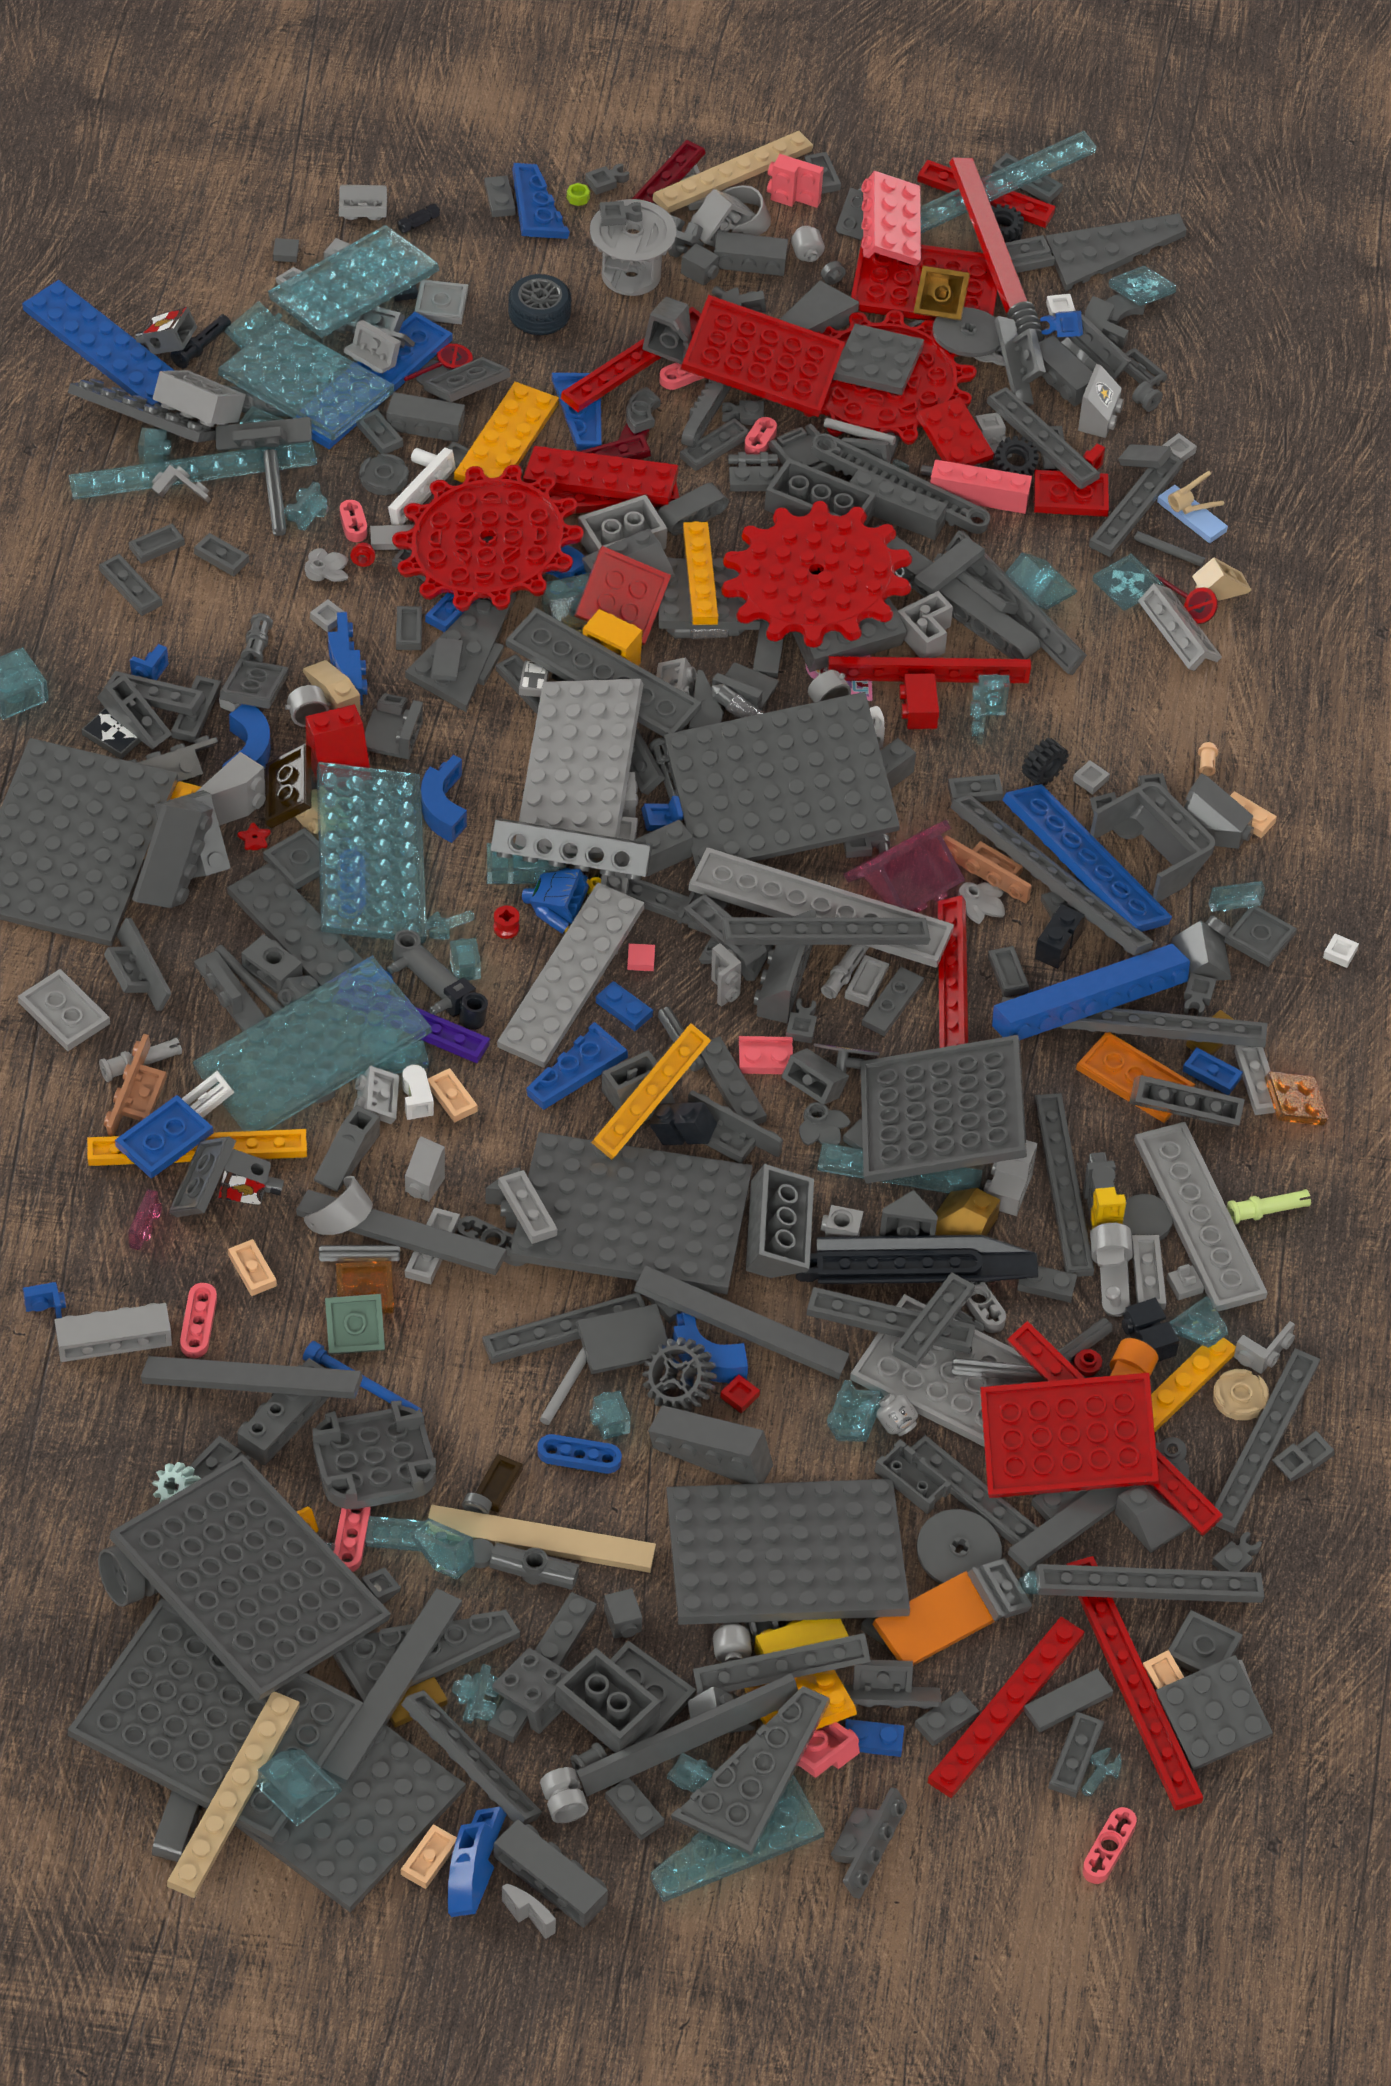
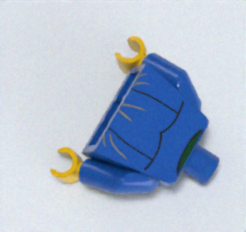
M570 868L543 873L540 875L535 888H525L523 890L522 900L525 904L532 905L539 919L561 934L563 932L566 933L570 927L569 924H572L577 916L586 893L590 895L596 884H601V878L593 877L589 880L587 879L588 876L584 875L581 869Z

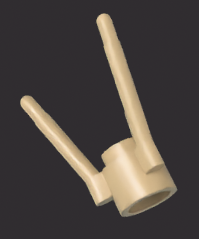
M1207 471L1187 486L1170 494L1168 502L1175 512L1183 510L1186 515L1192 511L1224 505V501H1216L1191 506V503L1194 502V496L1190 490L1210 476L1211 472Z

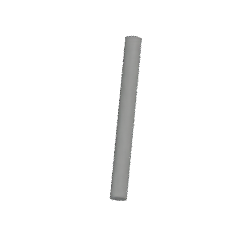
M583 1347L540 1417V1421L543 1424H550L585 1366L587 1358Z

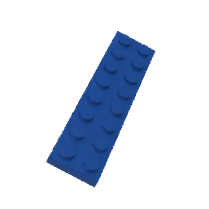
M57 280L22 303L23 310L132 397L133 395L144 397L150 405L155 403L161 404L153 400L159 372L175 370L152 354L147 348L138 343L133 337L60 280Z
M414 312L402 323L399 333L407 335L415 342L414 347L405 345L404 348H399L395 367L384 373H378L358 361L294 418L310 417L312 419V440L327 449H331L356 426L357 418L375 410L406 382L404 381L406 376L420 370L437 352L452 341V333L419 313Z
M1042 784L1006 792L1003 801L1010 807L1011 811L1042 840L1045 846L1053 851L1059 860L1093 894L1141 932L1169 924L1172 916Z

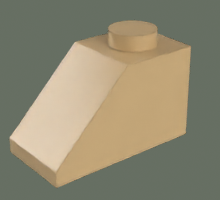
M1215 557L1192 576L1197 584L1195 588L1205 587L1211 589L1216 594L1218 601L1247 594L1251 591L1242 572Z

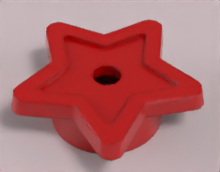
M251 823L248 830L238 832L237 837L244 841L245 850H260L267 848L265 839L271 834L270 829H259L255 823Z

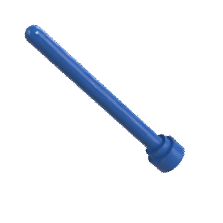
M312 1341L303 1354L302 1359L305 1362L310 1358L319 1365L322 1364L329 1369L353 1370L327 1355L324 1346L316 1341ZM362 1375L363 1379L360 1387L390 1404L391 1401H402V1406L412 1408L415 1411L421 1410L420 1407Z

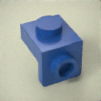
M672 796L669 804H644L641 809L647 831H655L677 820L682 821L684 819L678 796Z

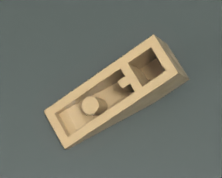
M327 660L303 668V673L311 685L318 686L323 690L326 701L331 703L329 710L355 704L360 715V694L345 674Z

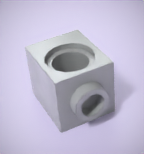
M831 1205L829 1215H823L821 1231H825V1237H859L862 1228L863 1211Z

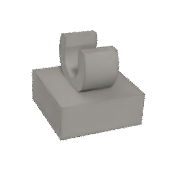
M1193 1265L1180 1266L1176 1271L1169 1272L1167 1275V1281L1177 1300L1203 1293L1204 1286Z

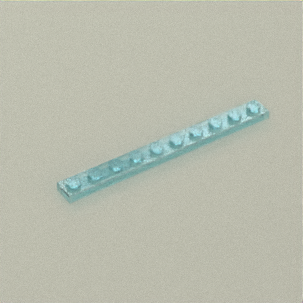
M1082 131L981 178L989 202L1095 153L1097 146L1086 132ZM959 189L920 206L921 234L968 212Z
M311 441L71 474L68 477L72 498L80 499L150 489L154 485L152 481L161 471L164 473L170 465L175 469L180 466L190 475L188 479L191 482H199L265 472L263 456L264 451L267 449L277 451L279 470L317 465V458L313 442ZM177 479L176 482H175L173 485H178V484H183V483H182L180 480Z

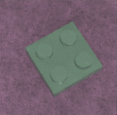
M381 1294L325 1298L329 1355L385 1351Z

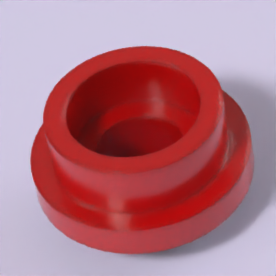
M364 542L354 546L350 554L352 562L361 567L370 566L376 556L373 547Z
M1084 1349L1076 1354L1074 1365L1082 1375L1092 1376L1101 1369L1102 1358L1096 1351Z

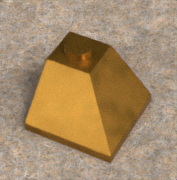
M923 266L914 314L961 321L970 273Z
M978 1188L950 1192L936 1212L938 1217L935 1235L986 1236L998 1219L1001 1200Z

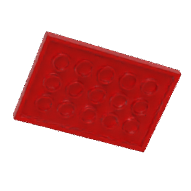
M921 245V261L915 266L875 252L870 258H866L863 256V248L860 246L851 298L859 302V312L887 315L889 311L897 310L903 313L904 318L935 321L937 317L914 314L923 266L970 273L964 307L979 309L992 316L994 315L998 290L984 253Z
M708 295L682 362L681 370L819 417L845 342Z
M1149 1373L980 1387L989 1498L1159 1484Z

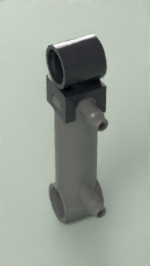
M401 930L396 933L392 951L394 962L387 967V972L393 974L408 967L442 1000L430 1007L431 1014L435 1015L446 1010L452 1017L459 1015V1022L467 1029L477 1030L484 1026L488 1008L487 998L477 993L476 988L465 977L459 980L420 944V936L416 932Z

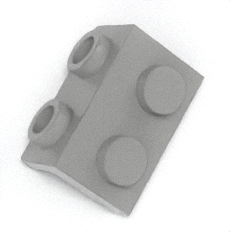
M340 185L339 216L349 220H354L358 217L380 220L382 217H386L387 186Z
M361 320L357 322L353 343L345 347L344 353L351 356L355 361L370 367L373 371L384 373L396 366L401 341Z
M719 943L712 948L711 980L718 985L717 1003L722 1007L726 1003L736 1000L741 992V961L738 960L732 950H727Z

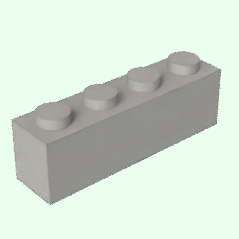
M150 1303L146 1306L123 1307L113 1311H96L86 1315H69L55 1319L60 1362L172 1346L166 1303Z

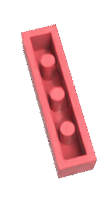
M935 460L930 483L977 506L1026 514L1032 476Z

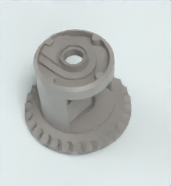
M638 199L619 200L624 201V206H628L633 202H640L642 221L633 222L626 220V225L602 226L599 210L591 221L590 237L593 240V245L597 247L599 252H602V279L606 286L622 295H642L653 290L660 282L662 255H666L667 250H670L672 244L675 243L676 225L671 215L654 203ZM630 229H636L639 232L633 234L628 233L627 231ZM634 272L637 275L634 277H629L626 275V273Z

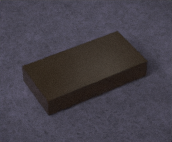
M500 1454L496 1455L475 1492L492 1502L490 1510L499 1513L523 1470V1464Z

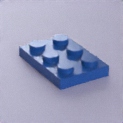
M176 1095L115 1139V1146L152 1179L196 1147L200 1141H204L213 1134V1127Z

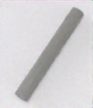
M826 418L824 421V427L870 440L886 441L892 446L895 444L896 436L830 418Z

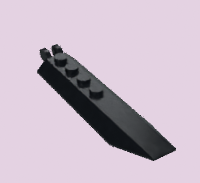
M984 1235L817 1237V1253H810L809 1270L797 1273L795 1276L796 1280L800 1282H813L818 1279V1284L944 1283L952 1272L968 1282H989L1037 1278L1038 1262L1037 1253Z

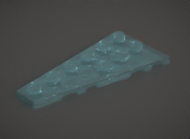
M793 1773L752 1856L699 1832L691 1838V1842L683 1849L673 1853L651 1872L650 1878L662 1902H666L823 1838L825 1831Z

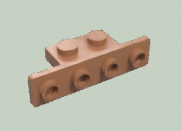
M947 835L943 838L941 854L949 861L959 864L968 872L976 874L988 881L990 885L1000 888L1014 899H1018L1023 903H1027L1030 900L1031 884L1019 878L1023 871L1022 865L1017 864L1011 858L981 841L971 850Z
M143 1034L141 1041H136L132 1051L133 1061L131 1065H126L123 1073L124 1083L122 1088H117L114 1095V1108L112 1112L108 1111L106 1114L104 1126L107 1129L108 1137L115 1136L122 1116L142 1121L153 1113L167 1078L165 1071L143 1065L151 1046L150 1038L147 1034Z

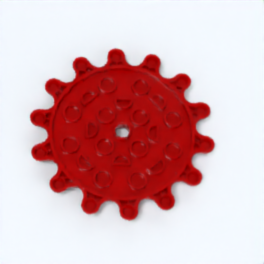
M897 310L889 311L885 320L880 323L870 322L865 314L855 312L849 316L850 327L848 329L838 331L828 326L823 333L817 332L843 341L845 345L855 324L924 339V347L903 395L832 379L820 415H827L834 420L882 433H895L904 444L911 445L918 438L917 429L922 427L916 417L918 411L958 397L962 398L966 407L971 403V395L960 390L958 385L964 382H971L975 378L977 370L974 366L956 363L954 359L960 355L947 351L936 342L932 330L934 320H926L917 327H909L904 323L903 313ZM803 412V414H804L805 416H807V417H812V416H814V415H811V414H808V413ZM827 428L829 434L834 437H838L844 433L841 431Z
M518 465L507 466L497 478H488L481 467L472 466L465 472V481L458 486L449 485L444 480L433 481L430 485V491L434 495L432 502L426 505L410 503L404 507V515L410 521L415 522L414 527L408 531L397 532L392 537V542L398 549L412 551L409 558L398 564V572L406 578L417 575L426 577L425 582L419 588V592L424 599L431 600L442 593L454 594L453 605L461 612L467 611L471 604L479 598H488L496 609L505 610L510 604L511 594L516 591L526 590L534 596H541L547 588L546 581L542 578L545 573L549 571L568 572L572 567V557L563 553L561 549L566 545L579 543L583 538L584 531L582 527L564 523L565 518L576 512L577 501L569 497L561 500L550 498L549 495L555 487V480L551 476H543L533 483L523 482L521 480L522 469ZM487 536L494 537L493 539L489 540L488 543H486V541L483 540Z
M817 501L813 504L809 514L800 517L792 515L786 508H778L773 514V522L775 523L773 527L760 529L750 525L743 529L742 540L750 546L747 550L739 552L730 551L725 554L723 558L724 566L737 571L739 575L734 579L725 581L721 587V593L728 598L741 597L746 601L736 614L737 620L740 623L747 624L758 619L766 620L769 623L766 637L770 641H780L786 634L793 631L800 632L804 636L806 646L812 648L820 646L824 635L830 631L840 632L845 639L854 641L861 637L862 631L859 624L862 620L872 618L880 622H888L893 618V611L885 603V600L893 595L905 596L910 593L911 585L909 581L896 576L895 571L909 566L912 563V556L905 549L893 550L887 547V544L896 537V530L892 525L884 524L876 528L864 526L867 515L861 507H854L845 515L835 516L829 513V507L825 502ZM820 568L821 572L818 575L811 574V572L817 571Z

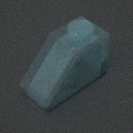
M430 1518L410 1532V1537L434 1570L457 1580L475 1566L473 1537Z

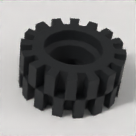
M997 204L996 208L991 206L998 225L1008 226L999 227L1004 242L1021 240L1024 224L1021 212H1016L1015 207L1009 209V205H1005V208H1002L1001 204Z
M1013 436L1012 440L1010 437H1007L1005 441L1002 440L999 446H997L992 461L994 463L993 469L1033 476L1039 462V453L1036 454L1038 449L1036 446L1031 448L1033 442L1030 440L1028 443H1025V437H1022L1021 441L1018 440V436ZM1009 454H1018L1024 458L1025 463L1022 466H1014L1007 461V456Z
M1046 738L1045 741L1041 740L1040 745L1036 744L1034 750H1030L1028 753L1029 757L1024 759L1025 763L1022 765L1023 770L1021 771L1034 784L1046 786L1048 781L1051 783L1053 777H1057L1059 775L1058 772L1064 769L1063 764L1067 763L1068 759L1066 758L1069 757L1068 751L1053 738Z

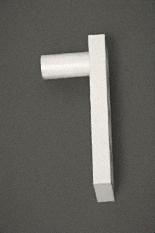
M419 448L414 449L411 455L412 462L426 468L388 507L391 525H403L408 520L404 515V507L410 503L422 505L432 495L430 491L431 483L436 480L445 481L456 469L453 450L444 448L438 455Z

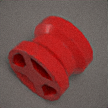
M508 905L497 908L493 916L494 933L503 939L515 937L520 929L519 911Z

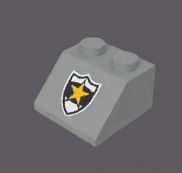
M1098 364L1094 368L1083 395L1078 431L1106 438L1109 429L1114 430L1117 421L1115 414L1121 413L1124 399L1120 398L1122 388Z

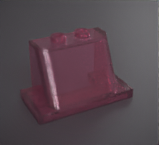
M947 820L918 832L843 874L848 883L864 877L884 903L910 911L913 910L916 913L927 908L926 902L934 899L937 902L949 895L947 890L965 881L941 835L951 829Z

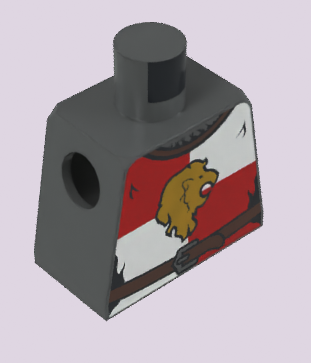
M188 306L151 318L145 330L136 333V341L143 346L147 345L152 354L184 350L197 329V325Z
M233 1149L224 1169L217 1199L259 1205L262 1203L264 1192L280 1196L284 1180L268 1176L271 1167L269 1161Z

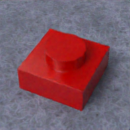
M1097 443L1091 451L1087 450L1083 455V458L1096 470L1103 465L1105 447Z
M739 1374L720 1393V1398L741 1414L760 1396V1390Z

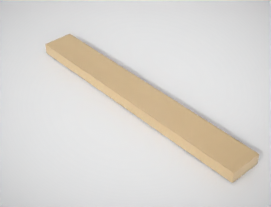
M431 1505L426 1524V1534L470 1542L475 1539H486L493 1546L500 1543L523 1550L539 1548L550 1556L651 1573L656 1549L655 1543Z

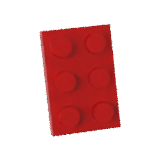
M961 397L918 411L916 417L942 461L975 466L993 459L994 452Z
M1035 470L1034 513L1108 517V474L1100 473V478L1097 481L1080 489L1061 471Z

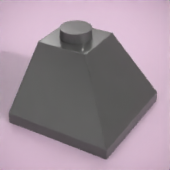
M1151 1485L1133 1486L1118 1496L1115 1515L1150 1553L1192 1527Z

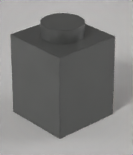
M695 243L682 256L681 274L705 286L711 279H715L719 273V256Z
M632 1588L604 1595V1612L614 1639L619 1637L628 1638L642 1632V1614Z

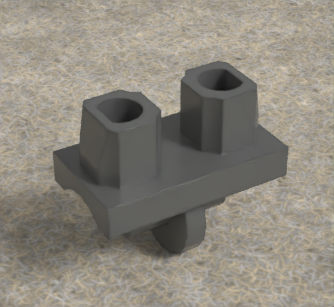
M671 215L676 225V238L672 248L668 250L669 255L677 258L682 253H686L688 247L684 246V244L692 247L696 243L703 247L704 243L699 240L703 228L696 223L689 222L685 232H681L685 222Z

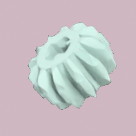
M177 1462L175 1466L168 1463L165 1465V1471L159 1470L156 1472L160 1480L152 1482L154 1486L158 1487V1490L153 1495L156 1498H161L159 1502L161 1503L201 1478L196 1475L193 1476L195 1471L193 1467H185L184 1463ZM176 1484H179L178 1490L175 1489Z

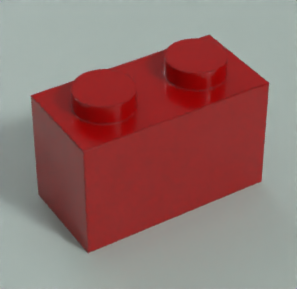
M935 673L905 674L904 684H899V699L904 700V704H901V718L906 719L907 729H937L939 706Z

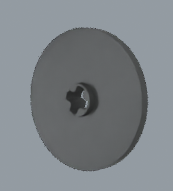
M964 307L961 321L937 317L933 323L932 330L936 342L951 353L966 357H981L992 354L1001 347L995 317L985 311Z
M951 1509L935 1514L925 1522L917 1539V1556L922 1568L933 1580L940 1584L965 1571L968 1573L973 1567L979 1568L983 1564L1000 1560L1002 1557L1001 1541L994 1527L980 1515L967 1510ZM958 1545L963 1546L960 1554L955 1552Z

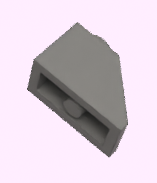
M421 1136L418 1139L405 1174V1192H408L414 1198H421L429 1202L445 1179V1147Z

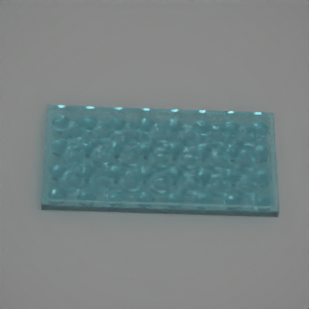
M318 762L317 801L321 932L394 940L396 933L399 931L412 930L420 936V943H425L427 939L420 774Z
M372 955L194 1060L193 1067L204 1081L216 1071L221 1074L235 1092L223 1101L222 1104L243 1131H266L355 1079L360 1074H363L369 1066L375 1067L432 1033L429 1023ZM217 1082V1083H216L214 1086H212L210 1089H213V1088H214L215 1086H217L220 1082Z

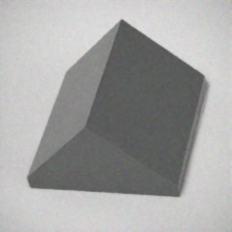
M1200 920L1171 938V943L1190 960L1188 981L1191 973L1217 979L1216 981L1231 980L1223 935Z
M912 1190L883 1208L880 1236H933L936 1232L938 1216Z

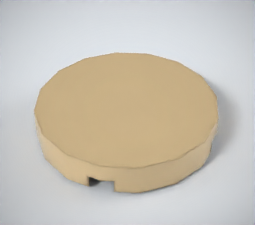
M1233 1369L1224 1372L1215 1383L1213 1389V1402L1217 1409L1226 1417L1234 1420L1248 1421L1257 1418L1263 1412L1269 1400V1389L1264 1379L1259 1375L1258 1377L1253 1375L1252 1371L1246 1369Z

